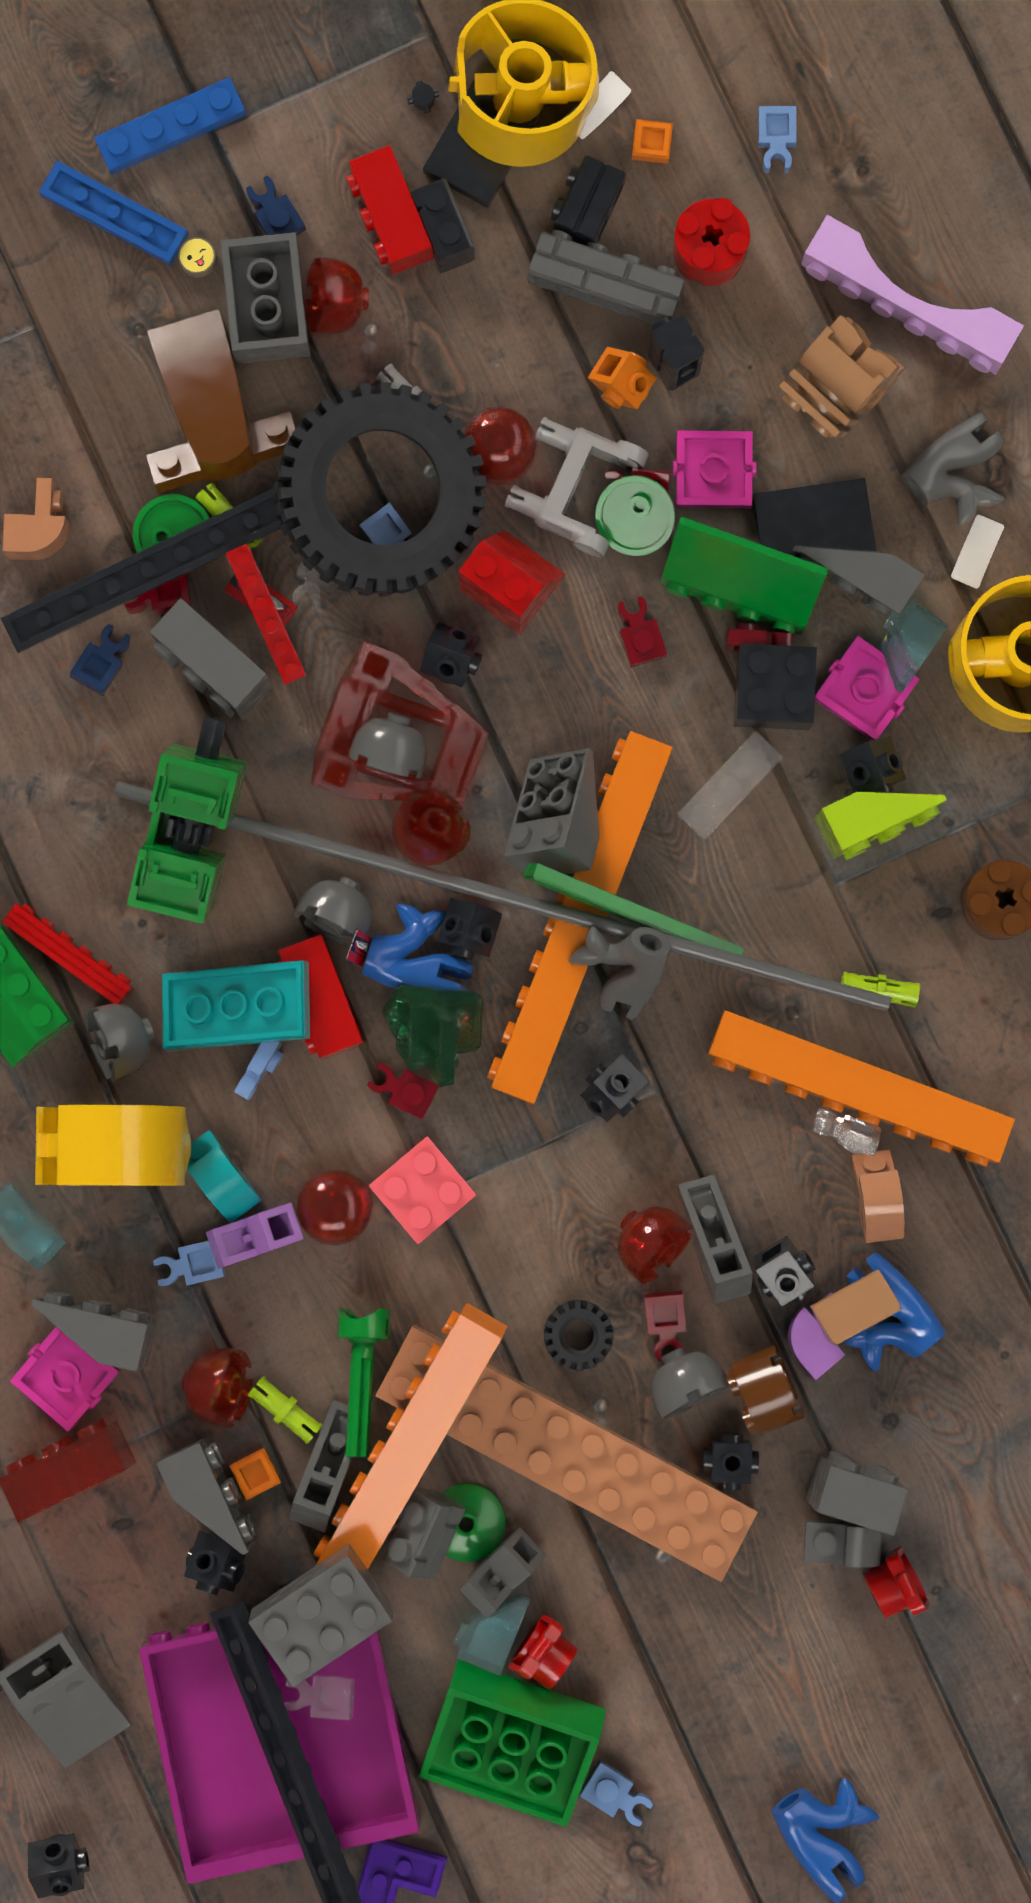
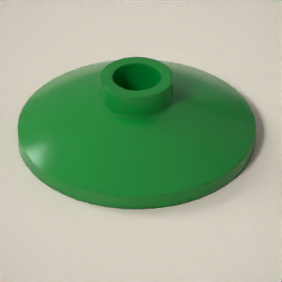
M462 1483L444 1490L443 1493L466 1508L462 1518L469 1517L474 1522V1527L470 1531H463L459 1524H457V1530L445 1556L460 1562H473L485 1558L497 1548L504 1535L505 1514L501 1503L492 1492L476 1484Z

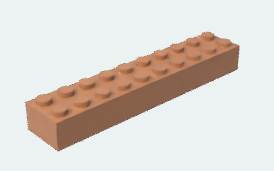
M413 1325L375 1396L404 1411L410 1402V1399L404 1395L415 1376L423 1379L429 1367L423 1364L434 1343L442 1346L444 1340ZM489 1364L486 1365L447 1432L448 1436L720 1582L723 1581L758 1513L754 1506L722 1489H718L713 1484Z

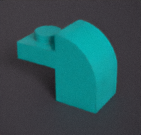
M210 1130L191 1143V1154L187 1170L212 1204L230 1223L261 1201L247 1177L233 1163L217 1137Z

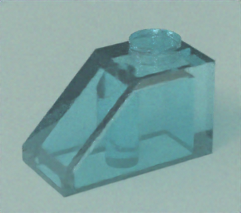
M913 600L909 602L900 614L894 612L891 614L883 626L889 632L880 644L894 687L901 693L949 626Z
M7 1182L1 1188L0 1236L11 1250L40 1270L57 1254L58 1250L66 1242L52 1223L11 1183Z
M522 1593L504 1601L488 1618L481 1612H477L471 1616L468 1625L461 1622L453 1641V1645L459 1647L456 1658L500 1676L529 1605L530 1596Z

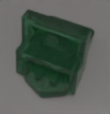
M398 985V988L393 992L382 1009L383 1017L391 1034L396 1039V1050L410 1070L425 1067L439 1087L454 1084L455 1068L459 1066V1054L476 1051L481 1046L483 999L475 991Z

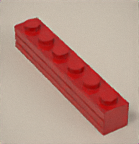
M246 543L226 552V556L284 685L306 676L248 544Z
M16 903L2 921L3 924L112 1003L123 1004L134 989L129 985L132 980L122 973H119L117 976L111 972L112 966L103 959H100L99 962L91 957L92 951L83 945L78 948L72 943L74 938L64 931L59 934L53 930L55 925L45 917L42 920L34 916L36 911L24 903L23 906H20Z

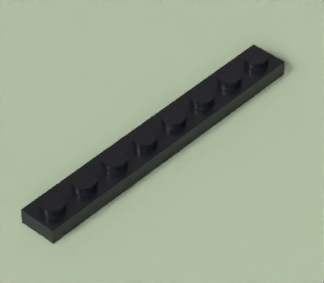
M274 488L1 617L0 619L17 653L19 654L225 556L226 552L246 543L250 544L280 530L283 522L281 516L276 515L275 505L278 503L277 495H274Z
M244 1601L220 1607L209 1614L322 1903H360L362 1901L356 1888V1881L350 1873L341 1850V1843L335 1835L328 1817L325 1802L321 1798L313 1779L311 1766L304 1756L297 1738L296 1728L292 1724L284 1705L282 1692L273 1677L268 1664L267 1654L262 1648L258 1636L248 1623L250 1613Z

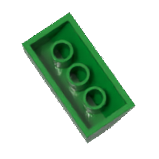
M0 921V1052L11 1067L14 1068L75 1022Z

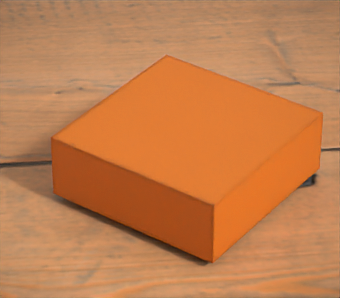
M636 119L631 160L668 164L673 123Z
M265 1447L229 1465L246 1501L282 1482Z

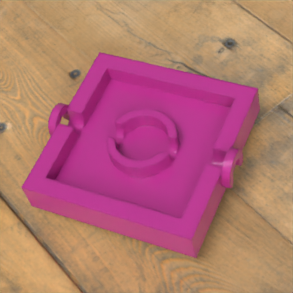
M677 430L676 461H673L672 477H676V508L751 509L752 478H756V462H752L753 431Z
M857 636L842 659H836L828 670L831 674L815 695V701L872 741L879 738L893 717L895 719L898 718L905 708L903 705L904 701L920 679Z
M55 1327L42 1344L38 1342L29 1351L28 1355L30 1358L10 1382L69 1432L89 1408L93 1410L96 1404L101 1401L102 1397L100 1395L121 1371L117 1367L98 1363L59 1328Z

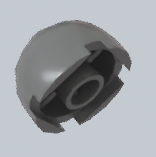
M389 712L387 719L374 718L364 723L354 737L348 757L357 761L360 754L362 757L368 758L367 766L400 776L408 777L410 770H413L415 778L420 779L427 758L426 740L420 731L409 726L411 718Z
M341 877L339 882L325 880L315 883L306 890L294 911L296 919L301 915L306 917L303 925L339 944L343 943L344 938L353 940L356 931H360L368 936L372 925V907L369 900L360 893L362 887L355 881L345 877Z
M107 1004L86 1010V1032L94 1031L95 1043L90 1046L106 1079L111 1078V1082H116L137 1073L145 1065L149 1056V1041L154 1040V1033L147 1018L141 1020L134 1009L122 1004Z
M680 1348L662 1357L664 1365L653 1375L650 1394L657 1413L660 1414L662 1420L690 1410L691 1406L701 1401L704 1403L730 1386L725 1372L715 1359L708 1354L697 1351L685 1354L683 1348Z

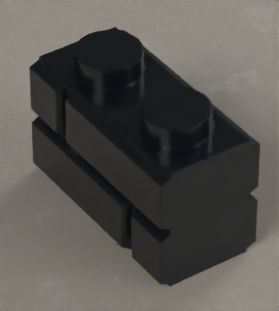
M584 156L581 165L574 164L566 180V186L570 187L565 200L558 198L550 216V219L555 221L554 230L569 234L573 237L574 242L587 246L588 242L598 243L623 190L626 173L613 166L605 165L603 162L590 156Z
M447 179L435 181L412 191V199L431 242L434 259L440 273L475 260L473 242Z
M667 316L659 320L652 326L653 333L650 338L648 358L656 372L660 371L659 377L667 390L673 391L698 377L705 350L697 336H692L693 330L685 316H678L674 319L671 316Z

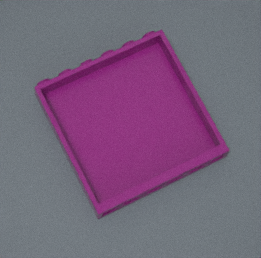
M202 1622L187 1626V1633L172 1636L171 1630L148 1635V1642H144L139 1651L187 1884L305 1858L215 1627L210 1628L209 1622ZM380 1630L295 1687L290 1684L259 1639L262 1648L267 1654L268 1664L275 1682L282 1692L283 1702L290 1720L296 1728L297 1738L304 1756L311 1766L312 1776L319 1794L325 1802L327 1814L335 1835L341 1843V1850L418 1833L421 1823Z

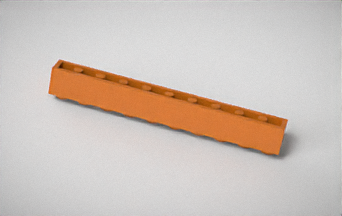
M633 731L629 732L627 740L619 738L611 758L618 761L613 775L605 773L598 791V795L604 796L599 811L597 810L599 840L592 868L588 871L574 873L573 878L616 895L670 757L672 746ZM560 893L556 899L563 902L562 905L603 917H607L609 914ZM553 918L548 919L543 936L548 937L549 940L544 952L536 950L529 971L535 973L530 988L522 986L515 1007L520 1008L521 1012L516 1023L508 1022L501 1040L502 1043L507 1044L502 1059L494 1058L487 1078L493 1080L491 1089L532 1105L535 1104L588 968V965L570 963L569 958L579 947L586 945V935L589 928Z

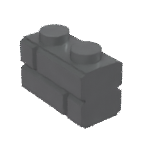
M415 1488L383 1557L384 1561L410 1578L435 1579L457 1530L456 1526L460 1524L466 1508L439 1490Z

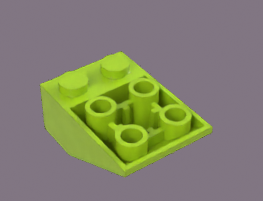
M855 792L822 808L814 820L833 859L843 855L847 861L866 852V849L871 847L870 842L878 839L879 843L883 844L901 835V832L906 830L904 826L912 822L914 828L933 820L935 816L941 813L939 807L947 799L945 795Z

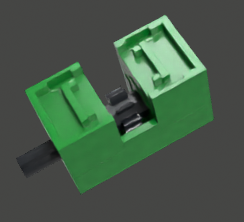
M204 716L197 749L173 743L161 753L148 811L152 812L146 842L139 849L127 906L200 924L205 922L214 909L226 854L204 849L203 847H208L211 843L214 826L225 830L235 818L248 764L246 761L219 755L226 721Z

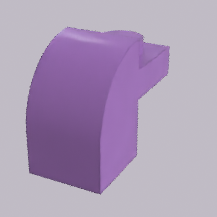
M292 1203L257 1213L248 1218L206 1232L218 1269L304 1239Z
M832 1292L828 1293V1294H827L826 1296H824L822 1299H824V1298L830 1296V1295L832 1294ZM800 1306L794 1312L788 1326L790 1350L807 1373L817 1380L845 1354L837 1345H833L826 1340L815 1315L812 1316L804 1306Z

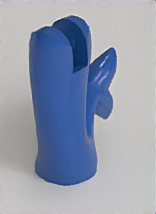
M402 903L397 904L396 908L405 931L396 935H373L362 974L394 989L413 987L467 991L459 983L442 979L443 974L459 979H470L472 977L473 964L467 960L450 954H432L413 959L405 958V956L418 949L428 936L436 932L443 923L447 911L433 910L422 914L413 906ZM400 989V991L454 1002L464 1001L467 994L464 992Z
M874 1252L866 1258V1261L873 1272L877 1269L880 1270L902 1309L892 1316L898 1318L900 1322L877 1323L845 1340L843 1343L851 1347L860 1348L866 1364L873 1371L877 1372L884 1345H893L915 1359L940 1340L946 1332L932 1308L915 1287L881 1254ZM854 1267L846 1277L850 1285L866 1275L860 1269Z
M842 1778L834 1806L822 1803L805 1788L789 1793L774 1806L772 1815L786 1844L803 1869L829 1900L839 1903L846 1898L843 1887L831 1871L834 1867L838 1866L844 1877L856 1888L866 1881L863 1868L852 1852L817 1831V1828L840 1829L879 1820V1815L871 1807L858 1804L856 1791L850 1781Z

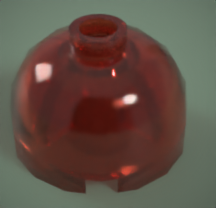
M327 257L315 258L313 260L306 285L312 286L311 299L305 300L309 330L323 335L339 334L351 329L358 322L362 310L368 309L369 289L363 287L362 278L357 270L344 260Z
M504 406L490 407L476 414L467 425L464 436L467 437L472 434L476 445L471 449L474 456L481 454L484 465L479 468L480 476L486 475V482L500 485L513 481L516 478L518 480L525 476L534 464L537 452L535 431L528 419L517 410Z
M426 788L424 791L416 790L403 800L393 817L392 835L400 852L410 861L422 866L441 865L464 850L470 840L471 827L468 820L464 823L463 817L459 813L463 808L457 800L442 790Z
M330 1169L316 1173L304 1183L298 1194L296 1213L299 1224L310 1238L321 1244L339 1246L353 1242L365 1232L371 1220L373 1201L370 1191L359 1177L348 1171Z
M661 1206L648 1207L639 1213L636 1210L630 1212L620 1224L622 1232L618 1239L617 1250L623 1266L639 1283L646 1284L659 1277L654 1270L659 1268L664 1262L665 1266L669 1268L683 1253L692 1237L687 1230L693 1229V1226L674 1210Z
M230 1348L212 1349L200 1354L191 1364L189 1370L184 1373L181 1388L185 1394L186 1403L190 1411L199 1420L215 1426L232 1428L234 1427L231 1423L233 1420L240 1421L243 1418L250 1401V1397L247 1395L252 1390V1379L245 1381V1367L252 1368L251 1361L246 1352Z

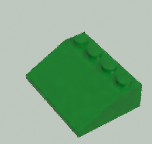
M681 516L660 585L665 586V591L673 596L687 598V595L702 599L701 604L707 608L722 611L724 607L738 612L737 617L741 620L753 624H758L759 620L772 624V629L778 633H792L794 636L795 633L802 635L827 575L828 568Z
M458 1659L419 1778L567 1828L601 1738L606 1709Z

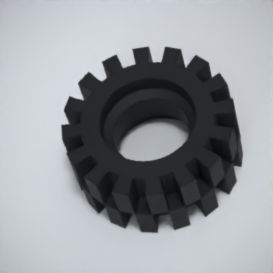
M570 1300L557 1306L547 1318L544 1327L545 1347L552 1359L566 1369L576 1371L592 1369L598 1363L604 1361L612 1348V1341L614 1339L612 1324L606 1313L596 1304L586 1300ZM583 1320L591 1325L594 1337L592 1343L587 1348L574 1350L564 1342L563 1332L571 1321Z

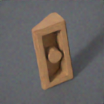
M878 1269L810 1306L826 1340L833 1345L844 1342L902 1309Z

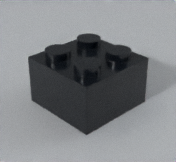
M741 643L737 651L734 727L810 730L814 723L817 647Z

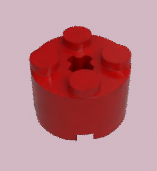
M727 198L704 199L690 205L678 218L674 234L672 252L675 265L680 273L689 280L692 279L710 287L722 285L732 280L740 271L747 256L750 243L748 221L744 214ZM710 239L712 242L716 241L718 244L717 246H713V244L710 241L705 242V240Z

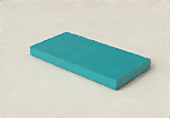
M302 960L162 974L163 1049L174 1051L310 1039L309 962Z

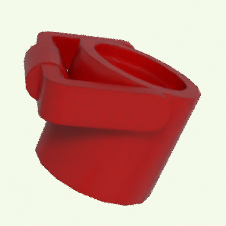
M901 1546L891 1550L885 1558L886 1561L880 1563V1566L873 1567L862 1573L863 1579L884 1619L907 1608L910 1609L914 1616L928 1609L930 1603Z
M542 1614L521 1642L507 1668L525 1679L532 1677L550 1690L568 1668L578 1647L561 1635L564 1628L553 1618Z

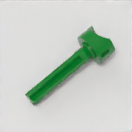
M379 1308L374 1313L363 1318H359L349 1309H338L337 1338L348 1339L347 1342L353 1343L350 1361L346 1457H369L374 1363L373 1344L389 1340L391 1310Z

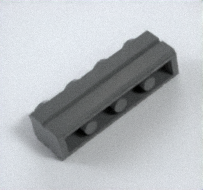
M553 230L551 234L542 231L528 270V283L652 325L667 316L674 317L684 288L685 279L680 278L679 272L670 267L659 266L656 270L644 266V261L637 256L624 254L621 258L609 254L608 249L601 244L588 242L587 246L573 242L572 236L558 230Z

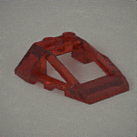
M363 641L342 675L315 748L311 785L346 799L462 804L465 803L489 732L456 703L449 701L427 678H423L413 670L409 663L400 655ZM391 677L400 681L439 710L386 692ZM374 704L447 729L430 780L415 778L410 773L408 777L400 776L367 766L368 759L358 756L357 761L348 757L354 737L364 723L368 722ZM359 771L404 788L355 781V778Z

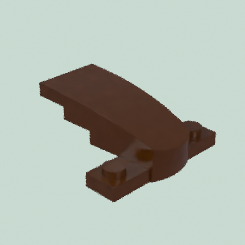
M219 309L147 331L160 373L187 443L146 455L158 493L202 479L205 481H216L233 478L246 472L258 462L283 455L282 451L285 444L295 430L291 413L288 411L256 422H248L243 392Z

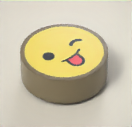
M194 237L186 240L178 252L181 268L187 275L194 278H202L209 275L217 263L214 247L204 238Z

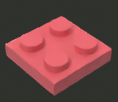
M428 1136L369 1185L417 1244L421 1243L477 1195Z

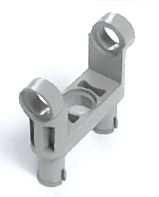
M544 417L541 421L542 426L537 430L535 440H540L566 451V459L549 496L546 495L545 498H542L513 485L510 491L511 495H508L505 507L534 518L538 527L573 541V545L581 551L603 558L610 542L603 536L595 533V528L565 516V512L591 455L626 469L627 466L643 468L649 453L634 443L619 440L617 443L582 427L580 429L576 427L575 430H572Z

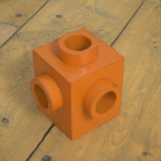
M606 347L588 376V379L603 393L601 398L607 404L617 409L625 406L636 410L646 399L649 390L657 378L646 368L648 363L644 358L634 352Z

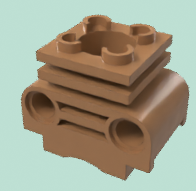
M840 315L830 327L827 326L799 360V363L809 373L806 370L793 369L789 375L795 381L784 380L779 387L785 392L782 399L795 411L799 412L801 409L803 412L809 413L814 418L810 424L825 438H828V436L831 438L833 436L835 438L846 437L850 431L845 426H855L860 421L851 410L855 414H867L897 382V378L906 367L892 355L884 353L879 349H872L870 347L872 343L867 337L865 330L850 317L845 318L843 315Z

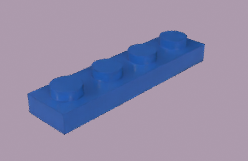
M228 77L95 136L94 139L110 174L113 175L246 116V111L231 78Z
M58 160L39 191L41 198L170 267L178 256L181 245L189 236L187 229Z

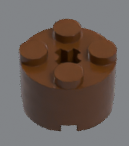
M997 860L987 864L968 879L961 893V905L964 918L968 926L975 933L990 940H1006L1014 938L1031 928L1030 868L1012 860ZM1001 893H1005L1007 895L1006 901L1010 905L999 908L997 906L999 899L995 895L998 896Z
M775 1345L731 1362L732 1369L728 1370L726 1375L734 1396L737 1397L742 1394L746 1406H743L744 1411H742V1415L749 1432L758 1431L761 1436L805 1418L802 1408L794 1410V1407L798 1406L795 1400L798 1399V1396L782 1358L774 1360L772 1357L777 1355Z

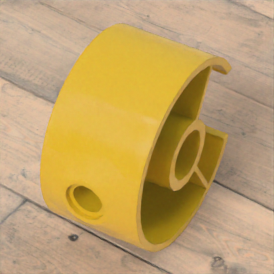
M502 0L478 12L465 25L459 35L454 73L457 76L450 77L448 91L458 93L459 123L457 130L464 141L485 158L503 165L516 167L543 164L567 151L581 134L586 119L599 96V70L596 53L588 34L580 23L563 9L542 0ZM510 39H523L529 41H520L512 43ZM534 42L554 50L565 61H551L545 49ZM480 49H482L497 73H474V91L476 96L493 95L494 106L498 112L495 120L482 112L470 99V96H467L465 63ZM581 102L570 115L549 126L528 129L507 125L509 121L515 123L531 121L543 110L544 104Z
M1025 575L1005 580L985 592L961 621L948 646L949 672L961 701L983 722L1010 732H1031V714L1012 711L998 704L981 689L974 677H1001L1004 682L1014 687L1024 688L1031 686V666L1021 662L1015 651V644L1018 643L1031 646V621L1020 624L1009 635L985 636L979 639H967V635L974 615L985 606L1010 597L1031 598V575Z
M58 1105V1108L36 1107L35 1185L185 1186V1176L191 1154V1138L186 1119V1107L155 1105Z

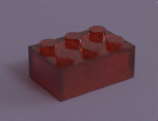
M101 1419L76 1432L79 1437L78 1440L71 1442L69 1436L64 1437L41 1449L43 1457L36 1459L34 1453L5 1467L8 1474L0 1478V1485L18 1523L127 1470L136 1463L117 1421L107 1425L105 1420Z

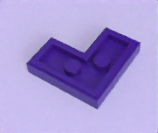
M390 1839L370 1843L357 1887L362 1901L360 1903H394L398 1887L436 1898L447 1856Z

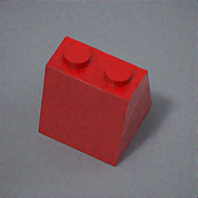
M506 530L482 540L458 571L460 591L520 635L565 577V573Z

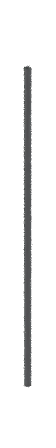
M118 781L114 795L150 805L153 790ZM236 814L235 818L228 825L232 829L589 929L596 927L599 932L624 939L635 929L639 928V926L239 814ZM665 934L669 938L671 952L888 1012L892 997Z

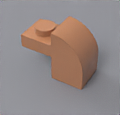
M37 478L35 515L4 514L2 551L9 560L45 559L58 552L67 541L71 524L65 516H57V513H62L63 491L58 490L52 478Z
M890 1150L852 1155V1167L859 1193V1216L865 1242L873 1243L904 1238L905 1220L902 1190L898 1170L894 1168Z

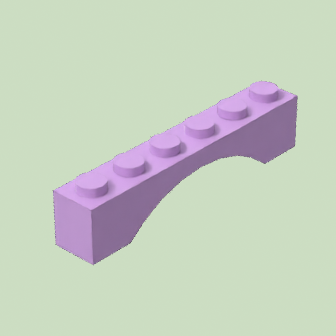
M829 215L825 217L804 253L801 265L806 267L809 275L820 281L827 279L838 285L840 292L849 298H861L871 304V308L883 317L889 318L892 316L900 320L909 332L918 336L926 335L937 341L936 345L946 353L953 355L958 353L969 359V364L980 372L988 373L990 371L995 375L997 374L1024 327L1021 323L992 307L975 310L949 309L926 303L909 295L892 283L877 267L865 247L861 234Z

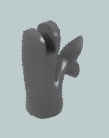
M983 412L968 418L934 441L902 473V480L905 486L924 505L948 497L957 499L959 526L967 524L975 516L977 508L993 507L1005 500L1002 495L995 493L987 487L975 485L960 476L947 474V471L971 467L987 461L1004 445L1005 439L1000 431L986 438L981 444L973 436L989 421V418Z
M591 927L586 935V945L579 947L571 955L569 962L577 965H596L600 963L630 965L615 972L605 982L598 1002L600 1008L608 1013H611L617 1001L627 1004L624 1018L633 1020L640 1014L657 989L666 968L671 946L668 936L653 928L639 927L621 942L609 943L596 927Z

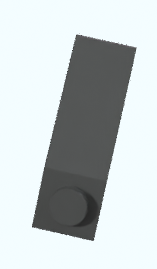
M715 1175L679 1184L678 1191L699 1264L714 1304L751 1294L753 1273Z
M335 1400L332 1401L289 1515L290 1520L322 1532L326 1531L353 1457H346L348 1405Z

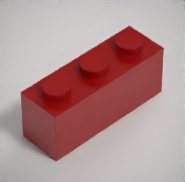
M391 145L348 161L351 175L345 177L352 197L360 196L364 209L359 210L366 231L374 230L378 243L373 244L380 265L388 264L391 274L394 275L432 260L433 248Z
M320 934L278 950L282 960L275 963L302 960L309 962L310 1039L304 1040L310 1055L317 1052L318 1057L323 1060L365 1044L323 935Z

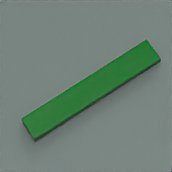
M528 863L523 873L524 879L638 926L653 928L667 935L742 955L744 951L743 947L539 863Z

